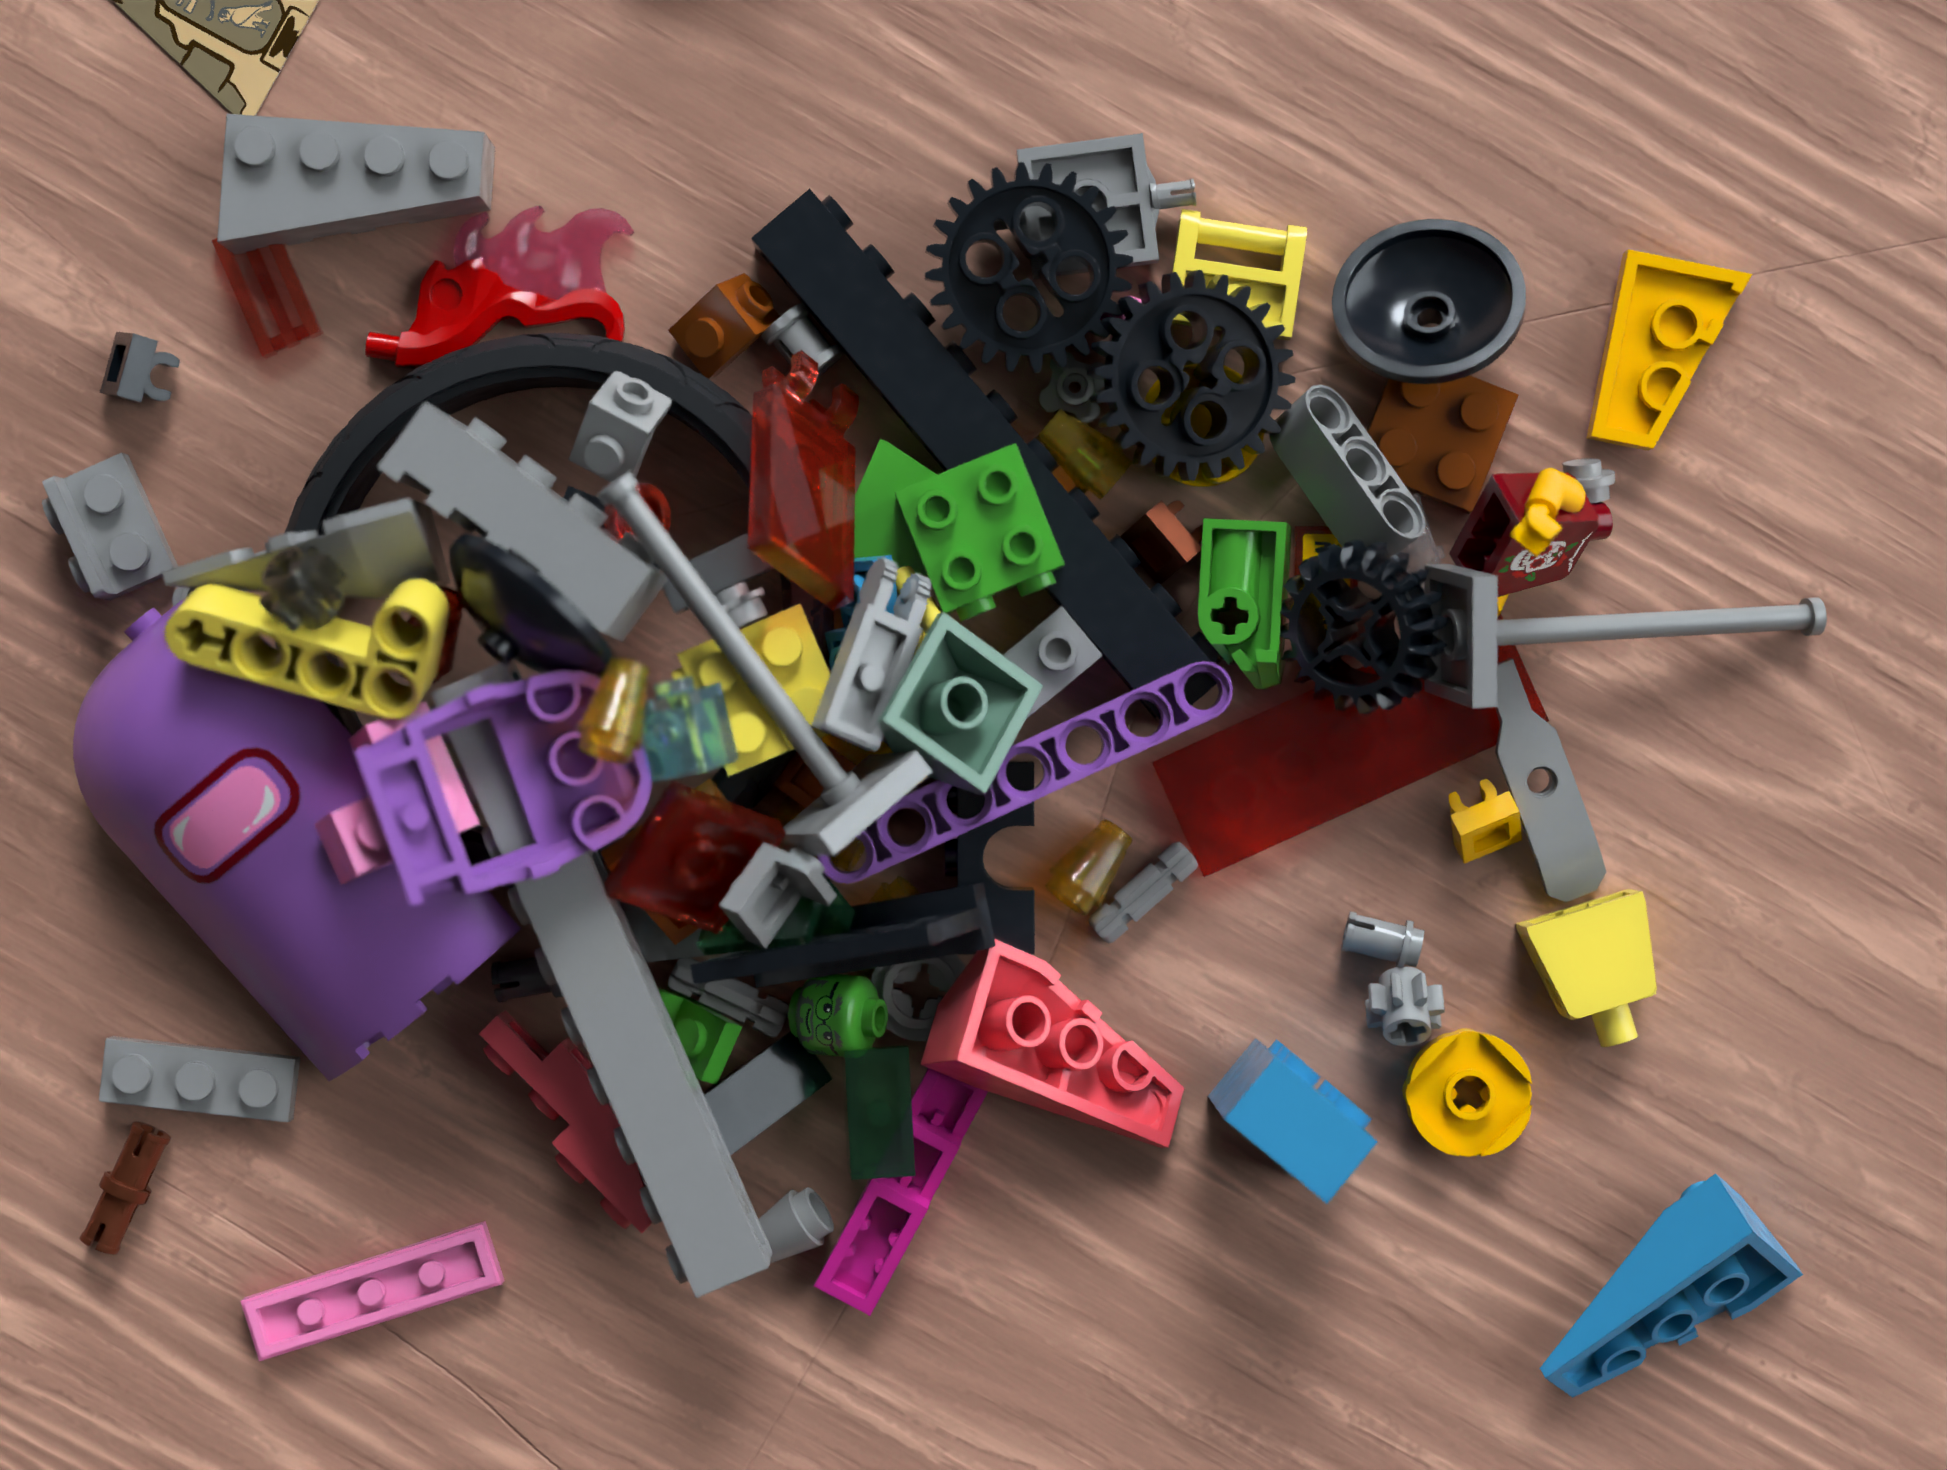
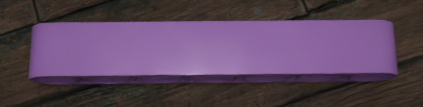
M1201 661L1184 666L1012 745L989 789L984 794L983 808L975 816L963 818L952 813L946 799L947 793L953 785L936 780L904 795L856 836L864 844L867 853L863 866L858 870L842 871L834 865L830 855H817L818 861L824 866L826 876L836 882L849 884L861 881L1217 717L1227 709L1231 702L1233 693L1231 678L1223 668L1212 662ZM1198 672L1211 676L1218 687L1217 700L1211 707L1205 710L1192 707L1184 695V686L1187 679ZM1138 699L1148 700L1153 703L1160 715V722L1156 731L1146 737H1139L1131 733L1126 727L1124 720L1126 709L1132 702ZM1080 726L1090 727L1095 730L1100 736L1102 743L1101 752L1098 757L1087 764H1078L1071 760L1065 748L1068 734ZM1021 753H1028L1037 757L1043 767V777L1039 785L1028 791H1020L1013 788L1006 777V767L1010 759ZM905 807L913 808L920 812L926 824L925 834L922 839L910 845L900 844L895 841L890 835L888 828L891 815L896 810Z

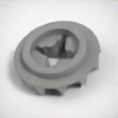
M956 954L874 969L871 982L876 987L879 999H883L887 1005L888 1022L886 1028L889 1031L907 1040H928L937 1006L944 996L938 995L937 998H927L924 1007L920 1008L919 1017L913 1016L912 995L902 992L900 988L893 987V983L914 982L917 972H921L922 963L928 964L927 973L930 974V985L939 987V991L948 992L965 969L963 962Z

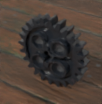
M1024 162L1017 164L1014 181L1010 182L1006 181L998 167L992 168L990 174L992 188L986 191L978 182L971 179L967 183L968 192L972 199L969 204L954 197H951L947 202L949 208L957 217L956 221L953 223L936 219L933 225L947 239L945 244H932L926 247L925 253L942 260L940 268L932 269L924 274V279L927 281L943 283L944 291L935 295L929 301L930 305L933 307L950 306L952 313L941 325L942 329H952L961 324L966 332L961 338L959 348L964 350L976 340L983 343L984 346L981 353V363L987 364L999 351L1005 353V368L1007 372H1013L1020 356H1027L1033 373L1041 371L1043 355L1050 354L1054 363L1059 368L1065 367L1067 365L1065 347L1071 345L1083 357L1088 355L1090 349L1084 335L1090 332L1102 339L1107 338L1110 333L1101 324V316L1103 314L1117 317L1123 315L1119 305L1111 299L1113 292L1121 293L1131 290V283L1116 277V269L1133 263V257L1125 254H1115L1114 245L1126 238L1128 232L1127 230L1108 231L1105 224L1112 218L1117 209L1115 206H1111L1096 212L1091 205L1097 197L1099 188L1094 186L1079 196L1073 192L1077 173L1073 171L1059 185L1052 183V166L1048 163L1042 168L1037 180L1029 178ZM1031 206H1039L1051 214L1054 221V230L1049 238L1043 241H1034L1022 233L1019 226V217L1024 209ZM996 220H1003L1019 249L1026 258L1031 259L1038 255L1043 260L1044 266L1038 271V276L1063 308V315L1061 317H1055L1050 312L1032 280L1026 278L1018 282L1014 278L1012 272L1018 267L1019 262L1012 250H1010L994 229L993 224ZM988 243L999 251L1001 267L996 275L989 278H981L969 270L966 263V253L972 245ZM1075 259L1087 267L1090 274V283L1083 293L1071 295L1059 287L1056 281V270L1062 261ZM1024 296L1035 304L1037 320L1030 330L1016 331L1005 323L1003 306L1008 298Z
M1202 270L1188 272L1184 287L1176 272L1162 275V292L1152 281L1139 284V295L1142 303L1130 296L1120 298L1117 302L1125 319L1116 317L1103 318L1101 324L1113 337L1111 341L1094 342L1091 345V349L1105 357L1104 366L1088 369L1087 375L1095 379L1104 380L1105 389L1091 395L1089 400L1092 403H1108L1110 411L1098 422L1099 427L1118 425L1121 432L1116 437L1112 446L1115 449H1125L1135 444L1137 448L1132 464L1135 466H1145L1156 457L1155 475L1159 477H1169L1177 464L1181 481H1194L1198 474L1199 465L1206 478L1221 477L1222 470L1221 459L1231 470L1244 468V458L1241 449L1250 454L1264 453V445L1257 434L1259 432L1279 434L1281 428L1270 417L1272 410L1290 409L1292 405L1285 398L1277 395L1278 386L1295 383V377L1279 372L1278 363L1293 356V350L1275 349L1272 342L1285 330L1284 326H1264L1262 320L1271 307L1268 303L1258 304L1250 308L1246 306L1251 292L1249 286L1237 287L1228 295V276L1224 274L1214 276L1207 288ZM1178 314L1184 316L1192 326L1193 336L1190 344L1185 349L1179 347L1171 336V324ZM1216 326L1220 327L1222 335L1219 341L1206 351L1213 338L1214 328ZM1230 349L1237 351L1244 362V372L1237 383L1232 382L1226 376L1223 369L1224 358ZM1197 364L1193 375L1200 381L1199 386L1186 388L1190 377L1183 371L1185 365ZM1145 369L1155 373L1160 382L1159 395L1151 404L1146 402L1138 392L1137 382L1140 374ZM1177 401L1172 409L1169 424L1164 426L1161 423L1164 411ZM1199 403L1209 410L1212 417L1210 431L1203 438L1193 431L1190 424L1191 413Z

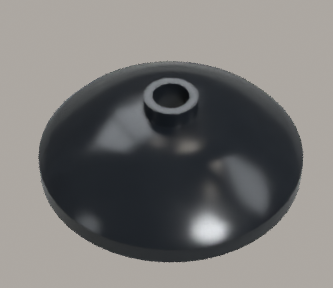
M1445 219L1409 221L1387 228L1370 237L1353 251L1341 267L1332 295L1335 328L1348 352L1369 370L1392 380L1412 384L1450 382L1467 377L1487 367L1498 359L1512 344L1521 328L1526 309V288L1523 273L1515 257L1507 247L1491 234L1475 226ZM1429 323H1434L1438 325L1435 327H1422L1423 325Z
M466 533L461 534L453 542L449 550L450 569L457 592L465 611L481 630L482 634L477 640L489 655L507 666L514 659L540 674L563 670L572 672L582 671L604 679L612 670L615 664L614 657L603 637L583 613L549 581L519 558L487 539Z

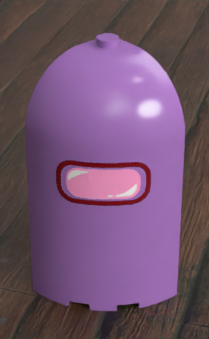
M182 599L162 616L153 607L124 631L132 642L112 659L97 676L87 691L79 709L73 738V758L80 790L94 818L110 838L326 1079L331 1081L364 1060L370 1053L367 1048L372 1043L384 1036L389 1041L425 1013L427 1007L420 999L433 989L439 995L453 982L458 985L521 928L488 890L470 894L457 892L423 899L425 903L411 906L404 895L394 863L341 885L314 824L333 811L369 797L360 769L353 755L354 751L348 740L352 735L320 700L220 673L180 660L170 651L165 641V626L168 619L185 599ZM262 638V640H263L268 646L272 647L267 641H265V640Z

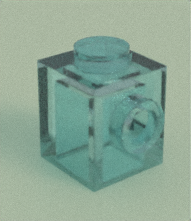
M692 675L653 684L655 697L631 704L638 737L652 782L708 772L739 760L720 682L695 687Z

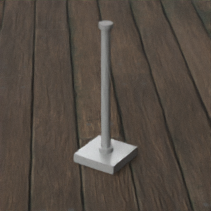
M630 471L626 472L606 486L597 496L605 506L613 504L824 787L820 797L774 834V836L786 852H790L795 847L811 855H835L932 773L931 769L917 751L868 755L852 770L845 773L634 489L638 481Z
M1451 564L1424 565V570L1429 571L1424 582L1425 594L1431 591L1443 593L1440 601L1431 606L1432 614L1441 615L1449 619L1444 628L1433 632V635L1445 642L1447 646L1442 654L1431 657L1438 666V669L1434 676L1424 680V691L1470 708L1497 707V646L1800 630L1805 636L1821 635L1825 630L1827 613L1823 601L1818 597L1803 598L1799 605L1497 620V575Z

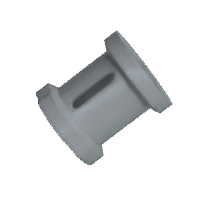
M803 302L785 312L761 335V338L768 346L774 345L797 373L794 381L800 388L810 384L824 374L844 354V351L838 344L830 345L809 319L810 311Z

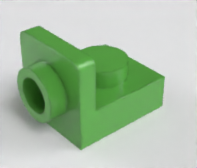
M658 988L697 1079L717 1085L743 1026L699 1004L698 1001L692 998L688 999L682 995Z

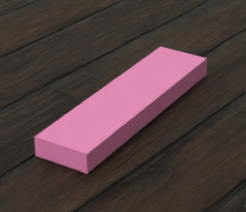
M486 1221L250 1295L240 1302L260 1362L502 1285L505 1280Z

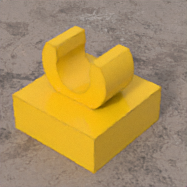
M1487 779L1479 781L1480 793L1484 801L1471 807H1467L1461 802L1460 796L1456 791L1449 794L1453 842L1464 864L1522 840L1520 811L1512 795L1508 791L1497 796L1495 786Z

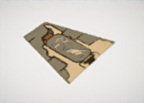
M319 0L112 1L232 114L256 116Z

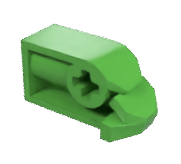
M1203 518L1198 599L1199 627L1206 639L1227 664L1233 665L1236 662L1256 689H1267L1281 684L1285 668V661L1281 660L1285 652V639L1280 637L1282 626L1286 624V617L1280 611L1282 610L1283 601L1288 598V592L1284 585L1289 579L1292 527L1287 522ZM1237 600L1238 609L1247 612L1249 618L1247 623L1237 624L1235 634L1229 635L1228 626L1218 623L1217 617L1219 612L1229 611L1231 601Z

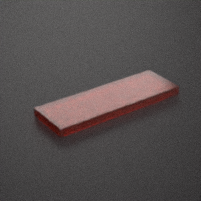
M1501 613L1497 620H1503ZM1497 646V663L1509 658L1514 660L1531 709L1548 722L1549 719L1516 646ZM1371 665L1366 668L1364 666L1357 668V670L1365 673L1377 674ZM1421 679L1423 684L1422 691L1409 699L1403 697L1402 703L1395 708L1383 710L1379 706L1377 710L1370 714H1359L1355 705L1346 711H1335L1333 694L1322 701L1313 700V688L1152 761L1151 764L1191 853L1198 862L1201 875L1206 877L1495 746L1500 725L1495 707L1470 708L1425 692L1424 680Z

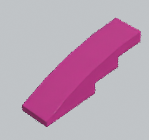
M927 1068L837 1239L814 1287L869 1316L872 1314L928 1211L930 1202L956 1156L962 1139L988 1091L973 1087Z

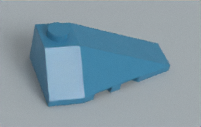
M1714 1174L1705 1181H1699L1689 1186L1681 1194L1678 1201L1661 1213L1546 1359L1540 1370L1548 1381L1571 1397H1575L1641 1365L1646 1358V1349L1658 1343L1676 1340L1680 1346L1698 1337L1695 1325L1724 1311H1727L1732 1320L1758 1307L1803 1274L1743 1197L1721 1177Z

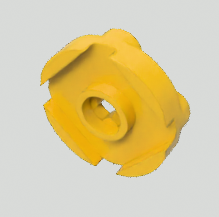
M1467 1028L1442 1034L1422 1047L1409 1066L1407 1078L1402 1088L1408 1116L1418 1133L1438 1150L1455 1156L1471 1157L1480 1155L1482 1157L1504 1150L1521 1135L1529 1122L1532 1105H1530L1532 1096L1530 1086L1532 1084L1531 1075L1520 1054L1511 1045L1492 1034ZM1476 1077L1480 1078L1483 1085L1480 1087L1478 1094L1484 1101L1476 1109L1467 1103L1457 1109L1453 1103L1458 1094L1454 1088L1455 1084L1460 1079L1471 1082Z

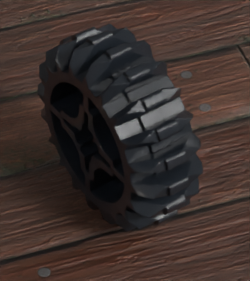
M1353 539L1344 543L1342 548L1339 545L1332 544L1320 550L1319 558L1312 556L1305 559L1298 566L1301 575L1289 578L1284 585V588L1292 598H1287L1283 601L1280 613L1289 619V623L1282 626L1280 637L1290 639L1292 648L1284 652L1281 660L1287 662L1297 660L1302 669L1297 672L1294 682L1303 684L1311 679L1315 682L1313 700L1322 701L1333 694L1335 711H1346L1354 705L1359 714H1370L1377 710L1379 706L1383 710H1390L1400 705L1403 697L1409 699L1421 692L1423 687L1421 679L1427 680L1435 675L1438 666L1431 657L1442 654L1447 644L1433 635V632L1444 628L1449 619L1441 615L1432 614L1431 606L1440 601L1443 593L1431 591L1425 594L1421 584L1426 581L1429 571L1419 569L1412 573L1407 572L1410 553L1399 552L1389 558L1387 543L1375 542L1366 549L1363 540ZM1343 578L1362 581L1378 590L1382 595L1376 599L1369 598L1358 587L1351 589ZM1374 613L1363 624L1366 631L1360 633L1359 635L1361 636L1349 641V638L1359 630L1356 623L1363 620L1361 619L1362 617ZM1395 618H1397L1399 625L1400 639L1395 632ZM1324 619L1327 625V634L1324 628ZM1344 655L1355 657L1365 668L1371 665L1377 674L1359 671L1345 663L1341 657Z

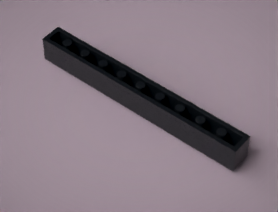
M809 188L751 238L755 249L799 301L805 304L811 315L833 341L842 348L844 354L944 471L1014 443L1017 444L1065 563L1063 568L1053 571L1057 583L1044 589L1059 607L1062 606L1101 652L1104 660L1131 691L1189 664L1205 661L1218 665L1224 660L1200 631L1190 637L1177 622L1175 617L1182 612V609L1161 584L1157 583L1149 589L1134 569L1141 564V561L1118 534L1108 540L1093 523L1100 513L1088 497L1077 486L1067 492L1052 474L1059 465L1042 443L1034 437L1026 444L1010 424L1018 419V417L1004 398L995 389L985 395L969 377L977 368L964 351L953 340L944 347L935 337L929 327L936 320L918 297L911 292L903 299L887 279L895 272L880 252L872 244H869L862 250L846 231L854 224L830 195L823 201H820ZM1194 673L1185 683V699L1190 705H1193L1217 683L1206 673ZM1138 699L1159 723L1160 715L1156 706L1148 700Z

